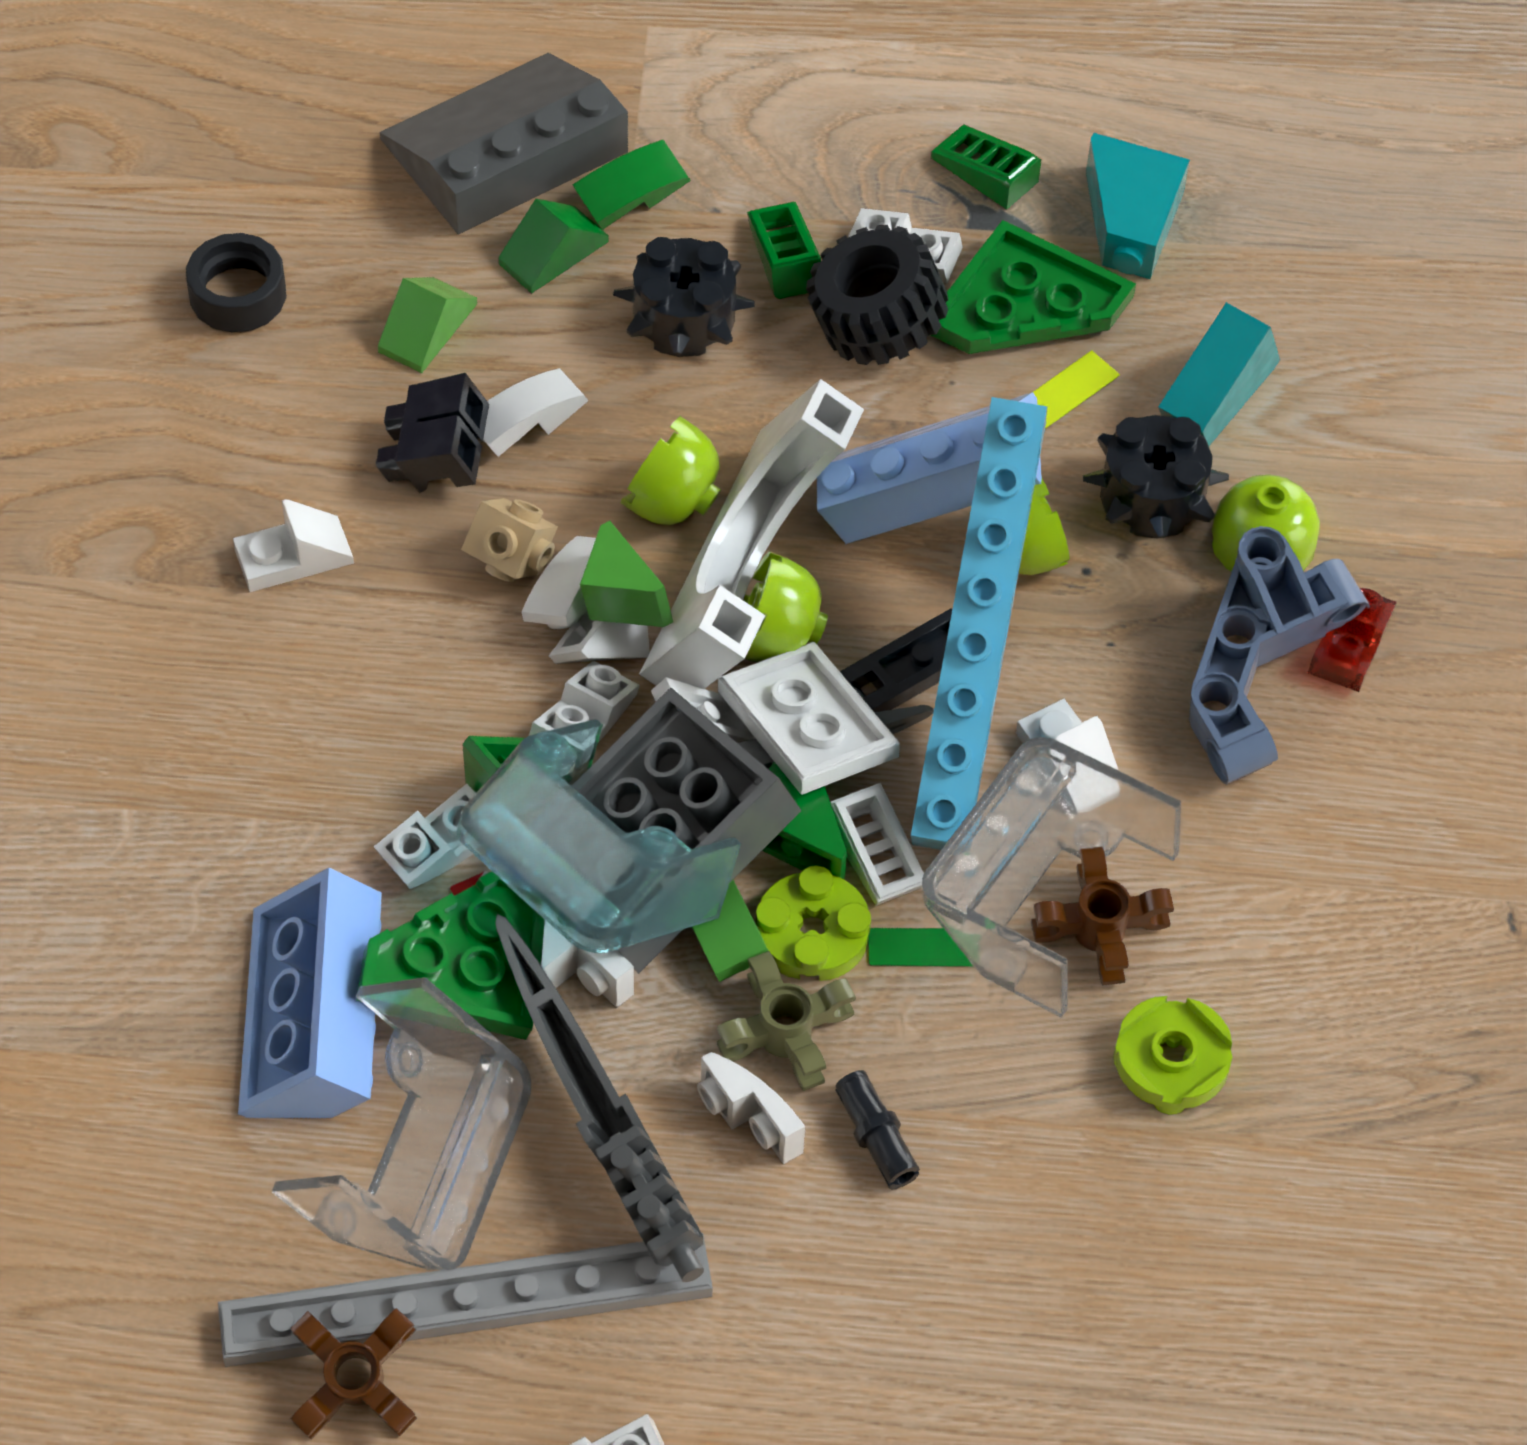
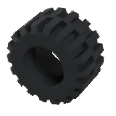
M877 225L875 230L869 231L865 227L856 230V234L851 237L846 235L836 240L837 245L835 247H827L821 253L822 261L813 264L810 270L812 278L807 280L806 290L809 294L808 300L829 345L834 351L838 350L840 357L847 361L855 358L857 364L868 365L872 360H876L878 365L887 364L891 358L897 356L901 360L910 356L909 351L915 347L920 350L928 343L926 338L929 335H936L942 327L939 320L946 318L948 311L946 302L949 301L948 294L927 244L924 245L922 238L916 233L909 234L907 228L900 226L890 230L888 225Z

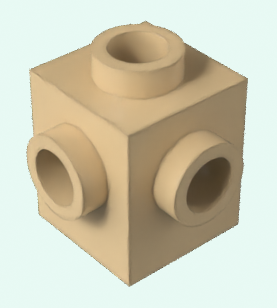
M505 498L481 501L461 550L486 563L485 570L492 576L504 581L514 582L518 578L538 575L539 572L546 568L554 553L555 545L552 543L558 526L541 518L543 511L526 501L514 499L511 502Z

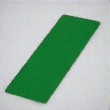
M870 928L868 948L869 965L981 967L984 965L982 929Z

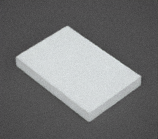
M815 642L718 678L719 694L801 795L899 757L900 742Z

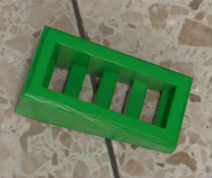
M965 124L931 151V159L1006 210L1039 182L1042 161L1039 157L1025 149ZM963 143L968 146L960 154L955 152ZM977 152L981 154L977 160L971 159ZM990 161L994 163L992 167L987 165Z
M793 201L747 212L748 222L775 298L783 299L808 293L806 290L807 280L812 278L810 270L814 263L821 262V257L797 203ZM789 225H791V227H787V228L777 229V230L768 231V232L766 231V230H770V229H775V228H779V227H784V226H789Z

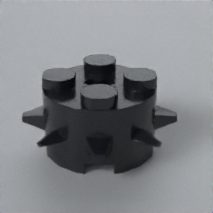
M657 237L647 243L646 252L636 256L637 264L633 271V286L614 289L613 296L633 303L634 318L627 328V333L631 337L645 336L654 342L655 350L676 357L700 356L706 353V346L716 342L725 345L733 341L731 331L735 323V311L755 307L754 300L736 294V275L741 269V264L737 260L730 261L728 250L720 242H705L693 238L669 239L667 237Z
M1159 415L1140 418L1128 417L1116 426L1114 435L1102 433L1098 437L1097 441L1106 456L1104 469L1083 475V482L1101 486L1100 498L1107 514L1105 519L1113 524L1122 521L1131 526L1130 533L1136 536L1158 539L1182 533L1184 525L1192 520L1210 523L1215 518V514L1206 499L1208 486L1229 480V474L1211 469L1213 456L1207 440L1201 435L1200 425L1189 417L1172 418Z

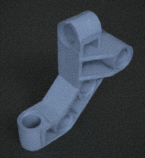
M1260 526L1252 528L1244 533L1239 541L1238 555L1191 690L1189 711L1191 728L1204 748L1215 773L1226 785L1265 768L1278 760L1277 749L1268 728L1258 717L1247 699L1257 667L1325 637L1326 633L1343 626L1346 622L1359 615L1366 606L1370 608L1369 602L1343 560L1331 559L1304 572L1285 537L1271 527ZM1232 635H1241L1249 641L1243 644H1235L1226 638ZM1209 701H1219L1225 704L1227 708L1213 711L1205 708L1203 704Z

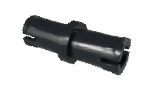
M858 1070L841 1078L836 1083L835 1091L856 1127L853 1133L860 1147L869 1150L889 1189H898L914 1181L919 1175L920 1168L900 1135L901 1123L895 1112L888 1111L882 1103L866 1071Z

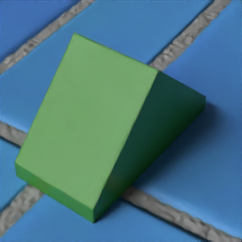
M434 277L403 278L378 343V353L423 373L476 307L477 297Z
M610 520L600 525L580 582L589 620L666 627L673 623L665 586Z

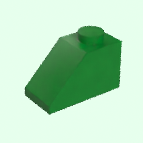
M773 762L769 770L781 780L801 809V812L762 851L802 871L809 866H821L828 869L832 875L845 880L847 850L825 786L801 795L778 765Z

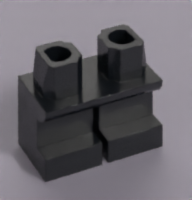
M466 372L409 385L405 403L386 407L384 417L386 431L394 441L399 440L396 445L378 449L376 466L388 482L409 479L419 493L427 489L428 481L450 478L456 487L476 485L482 450L480 442H483L489 403Z

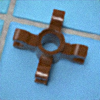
M1103 847L1082 848L1079 851L1081 864H1077L1076 867L1079 884L1082 889L1079 901L1066 904L1059 901L1035 903L1033 908L1036 918L1031 919L1034 940L1038 943H1046L1059 940L1067 935H1075L1082 946L1096 952L1102 986L1125 983L1126 979L1123 969H1127L1129 966L1127 951L1122 942L1125 931L1129 928L1138 927L1146 930H1161L1170 927L1171 923L1168 913L1174 911L1170 889L1157 888L1146 891L1138 896H1130L1123 885L1108 879ZM1102 912L1110 915L1112 918L1102 919L1094 916L1092 913Z
M395 1308L364 1343H340L307 1311L290 1330L324 1363L323 1374L326 1383L290 1418L293 1423L312 1440L344 1404L353 1406L367 1404L398 1436H401L417 1417L403 1401L383 1384L384 1373L381 1365L416 1331L415 1325ZM352 1358H360L367 1361L371 1366V1375L364 1386L349 1390L338 1384L337 1372L345 1361Z

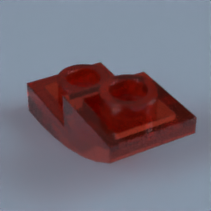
M1368 588L1360 589L1369 602L1370 608L1366 606L1355 618L1346 622L1343 626L1326 633V636L1321 639L1312 657L1308 674L1357 692L1360 691L1397 604L1396 601L1382 597L1376 591Z

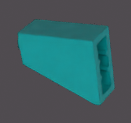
M1093 133L1090 140L1086 178L1102 266L1151 280L1184 194L1190 159Z
M1226 302L1159 404L1158 408L1161 416L1172 418L1189 417L1200 425L1201 435L1205 437L1210 446L1279 363L1280 357L1271 327Z

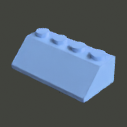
M1033 392L1010 399L1037 405V397ZM990 406L841 452L817 477V511L845 544L972 506ZM1039 459L1035 484H1041V459Z
M327 868L254 908L238 1108L239 1115L246 1118H333L371 1099L376 1005L356 1001L364 949L368 940L381 931V892L336 870Z

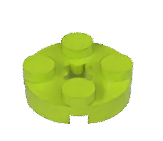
M809 866L801 873L792 874L779 880L766 891L756 910V925L781 974L799 980L800 974L819 976V981H825L846 974L860 962L867 947L871 927V914L865 899L853 885L838 876L832 875L825 867ZM815 917L823 920L825 932L822 934L815 930H810L807 933L802 932L800 929L803 926V919Z
M1159 996L1139 1003L1125 1016L1120 1027L1113 1060L1120 1078L1134 1095L1149 1104H1153L1161 1113L1173 1115L1182 1112L1185 1108L1200 1106L1220 1092L1226 1083L1233 1058L1231 1052L1232 1039L1230 1030L1224 1020L1206 1004L1190 998L1186 999V1003L1167 1001L1168 996ZM1166 1043L1171 1048L1178 1047L1180 1044L1187 1049L1183 1056L1184 1061L1174 1062L1165 1059L1162 1056L1163 1049L1161 1045Z

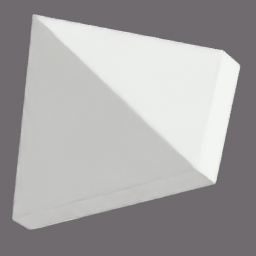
M586 612L575 625L567 630L549 657L555 664L593 660L647 658L649 655L648 626L589 620L588 612Z

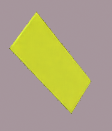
M1091 350L1033 391L1037 397V405L1047 406L1045 428H1048L1119 377L1120 374Z

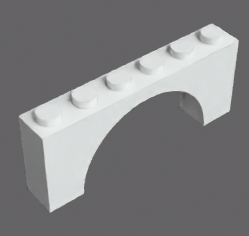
M820 379L760 430L671 609L673 623L662 627L639 675L656 686L667 677L705 689L745 659L765 617L764 614L743 601L750 580L767 547L793 507L821 472L846 449L864 411L862 407Z

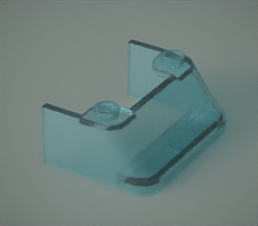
M597 719L539 732L524 738L462 809L456 834L459 841L571 944L588 952L608 953L718 919L742 843L733 837L690 849L678 839L674 832L664 827L651 826L630 833H625L571 786L592 766L603 724Z

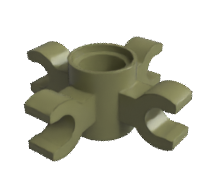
M769 951L749 958L748 964L752 972L747 974V978L754 994L761 1001L760 1014L746 1019H731L717 1026V1031L721 1037L717 1041V1046L722 1056L735 1062L746 1057L755 1049L764 1047L774 1056L789 1058L795 1077L803 1091L825 1083L821 1070L826 1069V1063L819 1048L811 1039L812 1028L824 1023H838L854 1015V1010L850 1003L856 1000V996L847 979L835 980L822 987L818 992L809 995L805 989L798 985L783 983L777 964ZM787 1016L796 1019L798 1022L791 1025H783L776 1022L775 1019Z

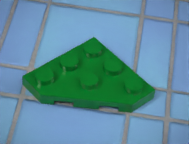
M1002 220L947 291L949 301L946 302L948 308L946 318L939 320L942 327L936 335L931 336L967 354H974L1108 331L1133 299L1136 283Z
M496 868L478 878L476 884L455 896L451 893L415 913L413 919L392 931L386 929L370 938L363 952L356 1001L527 1040L533 1029V1020L505 954L497 931L496 918L497 914L507 918L541 965L546 902L550 896L551 889L541 879Z

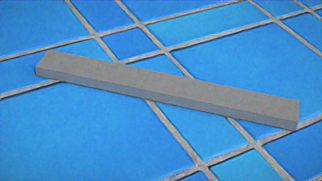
M704 1235L703 1245L694 1251L704 1272L700 1277L691 1282H682L673 1264L669 1266L656 1265L643 1241L218 1302L224 1364L225 1367L313 1355L314 1353L290 1330L307 1311L340 1343H364L395 1308L415 1325L416 1331L407 1340L410 1341L712 1297L713 1287Z

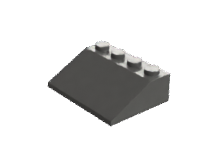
M546 53L381 131L380 139L459 235L628 153V111L600 79L550 53Z
M670 688L509 848L553 892H557L621 953L639 974L801 812V809L774 773L673 688Z

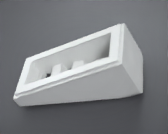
M881 783L830 802L847 850V858L875 906L925 887L928 884ZM867 814L871 815L874 821L855 828L852 820ZM879 831L881 832L884 839L864 846L861 838ZM891 849L895 856L894 858L873 865L870 857ZM900 867L903 869L906 877L886 885L882 884L879 878L880 875Z

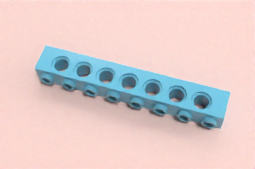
M995 397L991 398L911 831V843L915 846L968 854L1046 426L1047 406Z

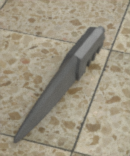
M497 914L496 927L509 965L545 1049L582 1119L576 1123V1126L584 1141L605 1168L655 1264L661 1266L673 1264L682 1282H691L703 1274L704 1269L694 1251L703 1245V1235L626 1093L620 1097L618 1096L599 1059L559 992L507 918Z

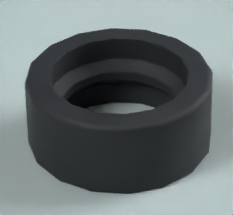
M245 233L222 234L205 241L192 253L187 263L186 280L190 306L199 320L213 329L231 333L252 331L268 324L281 312L287 298L283 260L275 247L264 239ZM245 268L257 271L267 277V281L257 291L245 296L226 297L217 295L206 288L207 283L213 277L229 269Z

